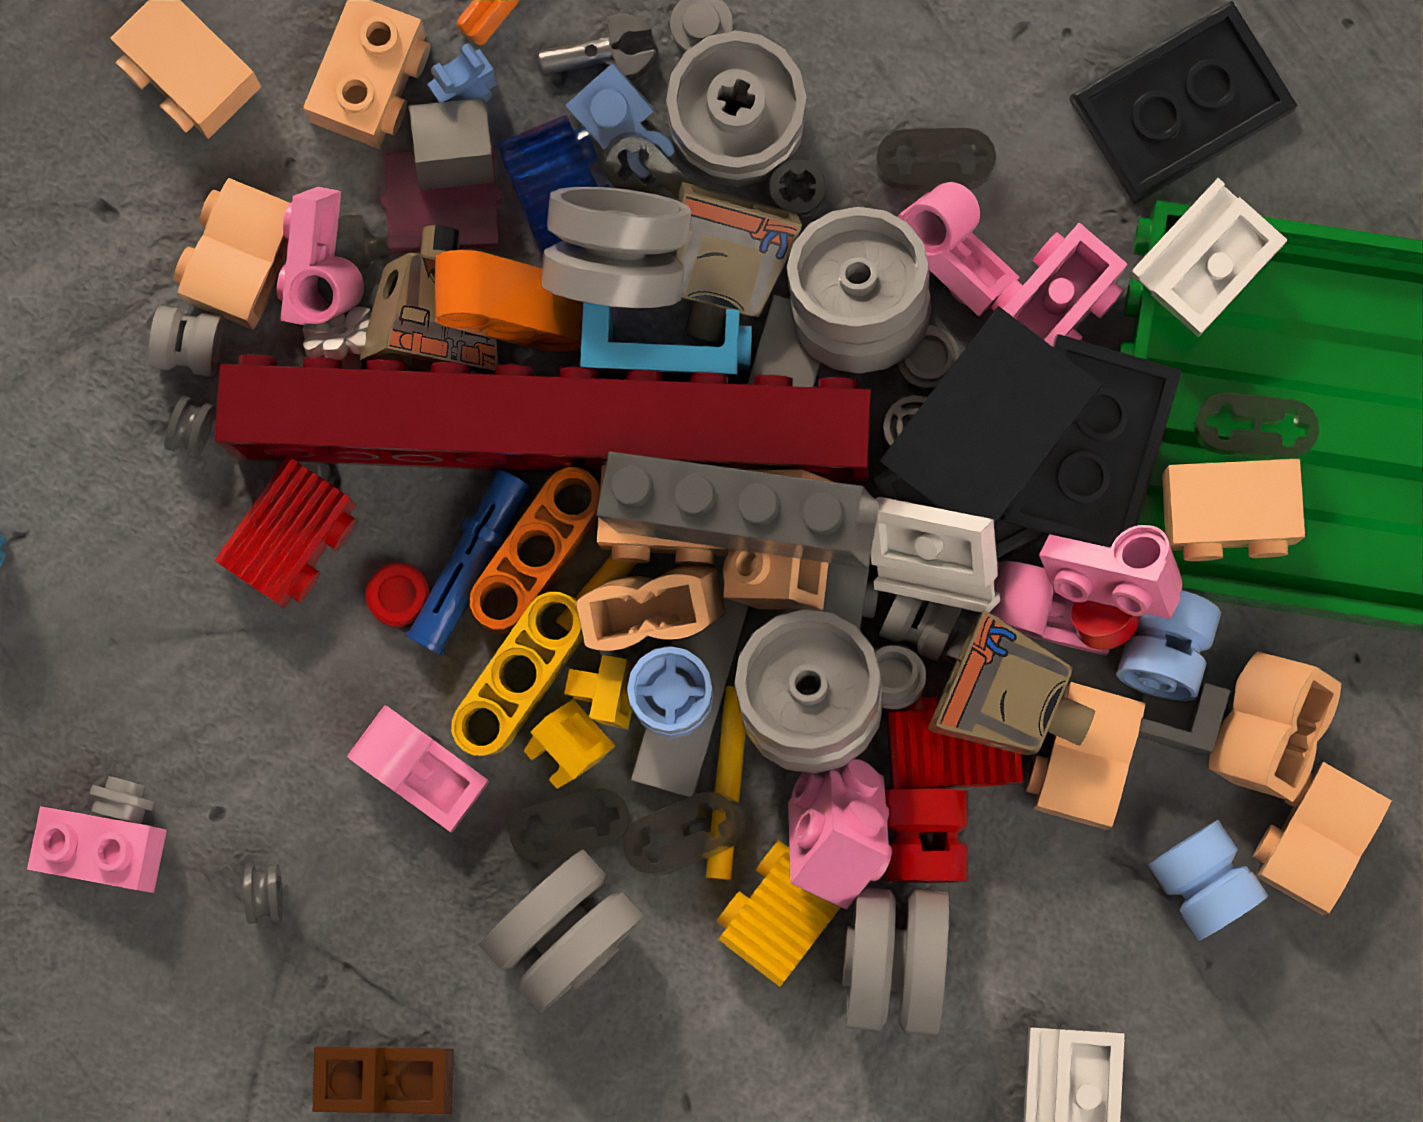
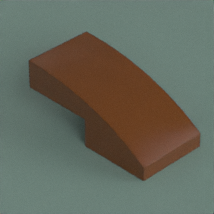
M315 1046L312 1112L452 1114L454 1049Z

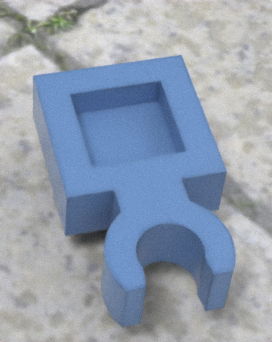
M465 44L460 48V55L452 62L444 66L437 63L432 67L431 73L435 79L429 82L427 86L434 103L477 98L487 102L492 97L490 89L498 84L493 67L480 49L475 51L470 44Z
M615 63L607 67L565 105L607 153L619 142H622L627 148V161L630 168L635 174L644 179L652 173L640 157L641 150L646 144H657L668 157L676 152L672 140L667 135L659 131H649L642 123L656 110Z

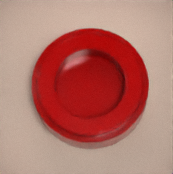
M391 563L381 567L371 576L366 588V602L371 613L382 624L392 628H407L413 626L431 590L425 577L415 567L405 563Z
M1087 600L1085 602H1074L1071 609V619L1078 637L1084 644L1095 649H1111L1124 644L1134 635L1139 625V616L1127 614L1116 606Z

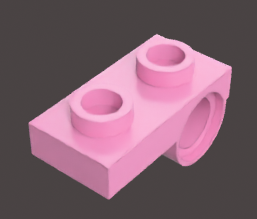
M954 182L940 184L898 215V218L909 223L923 241L929 270L948 287L949 292L957 301L967 305L976 315L980 316L988 310L1002 292L1015 279L1018 280L1020 278L972 233L980 220V207L973 193L965 186ZM937 215L942 219V221L944 222L945 225H943V224L939 221V219L937 218Z
M316 187L294 195L292 202L286 209L283 220V234L286 239H289L287 260L279 273L277 281V296L282 301L280 321L300 325L323 323L356 307L363 296L364 282L359 269L351 261L335 256L341 191ZM319 276L324 278L332 288V304L324 300L319 293Z
M1139 525L1125 530L1115 539L1111 548L1049 535L1039 554L1047 576L1053 585L1054 592L1074 602L1090 600L1116 606L1121 611L1134 616L1150 614L1171 619L1181 599L1180 592L1183 582L1166 534L1154 526Z
M1013 561L997 562L998 577L994 580V591L1000 593V602L989 612L990 614H993L1029 638L1104 656L1109 653V649L1091 648L1080 640L1071 619V609L1074 601L1068 600L1059 593L1054 592L1053 585L1044 568Z
M386 705L383 706L347 756L366 772L451 833L454 832L490 782Z
M40 806L27 870L154 893L167 830Z

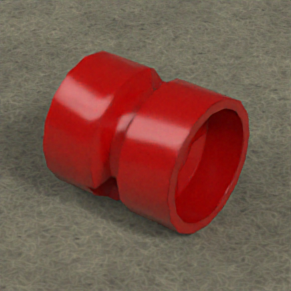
M958 789L885 790V801L889 808L887 829L894 833V840L888 843L892 848V855L885 871V882H968V845L958 839V833L968 827V791ZM919 834H933L931 851H922Z

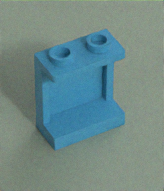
M583 302L580 367L598 370L599 379L624 380L625 371L652 370L662 372L664 374L663 381L689 382V374L711 372L725 374L728 376V384H737L738 371H750L752 326H740L739 310L726 309L725 343L721 347L613 342L614 316L611 307Z

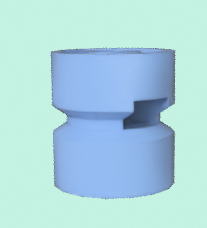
M1181 590V599L1171 619L1150 614L1139 616V625L1136 630L1138 636L1131 637L1125 643L1116 675L1120 681L1142 693L1172 701L1195 700L1198 695L1207 665L1200 652L1211 648L1221 617V611L1211 601L1194 593Z
M671 646L654 649L640 658L630 673L627 687L630 705L642 726L655 735L668 738L687 736L700 728L710 715L714 700L710 674L701 659L688 650Z
M1219 820L1207 825L1148 864L1167 895L1182 894L1185 900L1180 912L1197 941L1225 927L1268 897V894L1254 873L1250 872L1247 866L1234 867L1232 864L1238 849Z

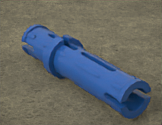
M496 468L495 475L471 518L465 516L459 528L464 530L443 571L437 578L413 626L405 635L441 656L448 639L470 602V593L474 584L493 559L497 549H500L507 539L505 535L527 494L532 490V487L527 483Z

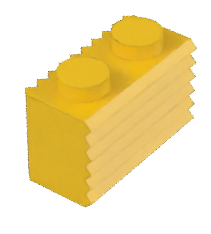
M778 840L755 870L765 877L750 898L739 891L716 922L725 928V931L718 940L778 987H781L841 907L791 883L790 846L788 847Z

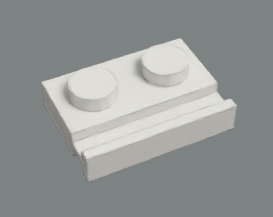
M1219 178L1214 181L1135 266L1129 275L1136 282L1139 281L1160 304L1197 337L1209 327L1287 241L1281 233L1243 199L1237 198L1224 187L1225 183Z
M883 497L876 499L880 506L871 548V562L878 569V577L874 580L875 590L977 612L986 611L989 613L1000 602V593L994 591V580L998 577L993 519Z
M1029 1027L1024 1122H1120L1125 1034Z

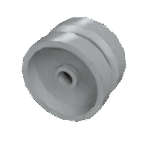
M734 30L707 36L688 49L671 73L666 97L667 118L672 142L687 167L711 183L733 187L751 185L769 179L777 166L787 160H791L801 144L807 98L801 71L784 48L763 35ZM732 105L744 107L737 111L736 116L726 113L727 108Z
M571 187L551 192L547 227L552 234L564 241L544 250L541 275L542 288L562 297L598 305L628 308H656L674 305L681 300L685 268L681 261L668 252H672L688 243L691 218L689 206L675 199L626 189Z
M853 207L832 211L810 223L795 240L787 263L791 311L796 337L810 356L832 369L859 374L888 369L909 357L926 336L931 316V302L928 289L930 283L929 265L923 241L909 223L884 210Z
M803 609L779 615L755 631L739 655L735 677L739 705L746 733L764 757L787 770L816 774L843 767L866 750L880 725L883 694L881 674L874 648L855 625L829 612ZM805 689H817V692L813 695H803L802 693Z
M583 849L573 855L528 894L479 944L484 952L502 970L516 967L534 951L539 950L542 956L521 977L518 989L540 1013H543L572 987L577 990L620 950L617 945L645 918L623 892L609 895L589 913L582 908L601 889L606 876L605 872Z
M866 885L854 901L852 926H847L843 965V986L847 987L846 1029L879 1031L887 1020L890 991H898V1019L904 1033L938 1036L946 976L949 894L944 891L915 889L907 901L904 929H895L896 900L890 887Z

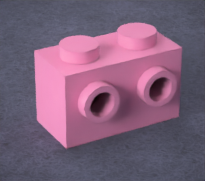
M1078 223L1066 238L1062 237L1058 232L1055 233L1033 259V262L1039 266L1036 272L1024 285L1015 279L997 298L991 309L995 311L998 306L1051 346H1053L1057 334L1082 340L1083 336L1076 331V328L1091 312L1101 319L1125 291L1117 282L1120 280L1128 264L1081 223Z
M858 759L851 760L843 767L816 774L802 772L794 786L792 797L788 802L791 883L844 909H848L870 880L877 881L881 878L891 859L892 848L888 844L887 830L889 808L885 801L884 776L877 773L866 762Z

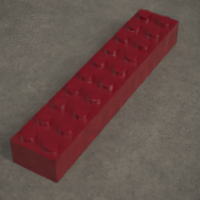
M240 355L238 365L220 364L215 441L236 460L283 462L288 455L298 463L492 471L498 468L503 471L556 473L567 467H579L590 472L591 475H601L602 465L607 464L610 451L740 470H805L836 483L868 485L871 394L870 389H858V381L850 378L819 379V387L793 386V378L788 376L758 375L754 377V385L728 384L727 375L711 372L689 374V382L663 381L664 374L658 371L628 370L625 371L624 380L599 379L598 370L583 367L561 368L560 377L534 376V368L523 365L496 366L495 375L470 374L469 365L454 362L432 363L431 372L405 371L406 364L394 360L367 361V370L341 369L342 361L325 357L303 358L302 367L277 366L278 359L266 355Z

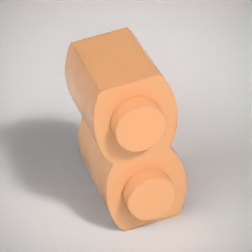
M230 178L224 184L221 192L212 190L203 205L200 215V225L205 226L203 236L195 249L188 246L183 251L175 269L174 281L180 283L177 293L182 300L192 306L212 314L222 315L224 319L254 330L270 299L278 274L287 260L289 239H286L283 234V220L290 203Z
M705 565L677 567L655 579L642 576L617 578L588 592L576 601L585 646L603 651L630 647L647 636L668 640L685 638L703 630L726 613L717 569Z
M1257 651L1236 681L1233 711L1229 713L1219 728L1214 750L1209 758V769L1235 785L1293 801L1302 791L1309 778L1315 760L1317 741L1324 735L1335 715L1340 698L1341 682L1316 666Z
M1071 682L1066 688L1064 697L1095 710L1091 726L1080 746L1053 735L1048 757L1035 756L1026 792L1037 795L1033 810L1108 831L1112 828L1146 703Z
M1322 762L1316 766L1313 773H1310L1302 791L1293 801L1284 799V803L1293 808L1283 827L1279 829L1271 824L1258 844L1252 857L1262 863L1256 878L1321 915L1329 914L1347 885L1360 857L1374 836L1392 800Z

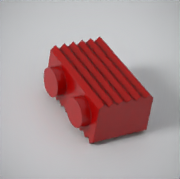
M287 455L214 561L283 609L289 604L291 598L300 603L308 595L319 578L320 571L313 566L318 562L327 546L337 550L354 528L357 519L351 516L350 513L354 510L356 504L345 493Z
M919 698L913 704L901 708L900 711L888 712L887 731L891 790L956 789L1019 785L1023 782L1021 754L928 730L938 705V698Z

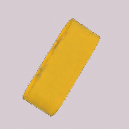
M547 592L539 595L527 607L453 716L451 732L455 743L463 751L479 756L494 755L504 751L512 743L584 639L576 598L561 592ZM563 603L572 612L573 627L565 637L553 640L548 638L543 632L541 617L549 606ZM518 656L528 657L534 663L537 670L534 685L522 693L513 691L505 680L507 664ZM482 708L491 710L497 716L500 723V731L497 738L485 746L476 743L468 731V722L471 716Z

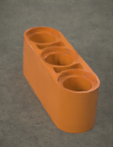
M472 250L447 251L435 257L434 321L445 327L548 352L575 351L581 349L583 302L553 294L542 288V268Z
M567 467L554 473L474 584L470 593V608L477 622L486 631L495 635H509L530 603L539 595L550 590L597 523L598 516L596 514L600 499V487L590 472L579 467ZM569 485H581L591 493L589 507L577 515H567L556 507V499L559 492ZM535 536H543L550 539L555 545V553L552 559L541 567H530L520 560L522 545L529 538ZM497 588L512 590L518 597V605L515 612L503 620L491 619L483 611V602L486 596Z

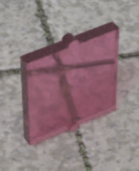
M491 147L494 181L492 183L419 191L414 151L385 153L386 195L380 198L382 209L387 211L388 252H420L423 228L431 225L448 226L458 229L461 232L459 250L499 248L497 205L503 203V194L501 190L497 189L495 147Z

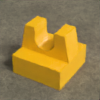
M602 655L598 673L569 669L564 694L572 696L573 699L592 703L590 719L606 726L628 730L632 707L627 687L630 673L636 664L627 659Z
M572 699L547 715L530 732L533 736L525 747L524 753L533 760L547 750L559 764V769L549 779L558 789L599 763L615 747V744L589 718V715L580 705Z

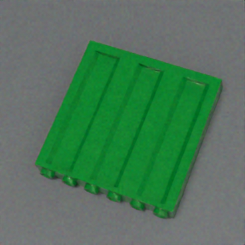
M1157 200L1150 212L1149 218H1138L1133 254L1145 257L1192 205ZM1262 216L1287 239L1286 243L1199 337L1160 304L1139 281L1136 282L1130 278L1126 293L1124 316L1135 318L1131 342L1120 341L1118 352L1182 370L1137 526L1150 525L1159 528L1165 533L1162 473L1169 465L1300 459L1305 537L1296 545H1288V555L1279 557L1251 558L1249 557L1248 547L1223 548V558L1185 561L1183 550L1172 551L1182 577V590L1194 593L1210 601L1423 633V241Z

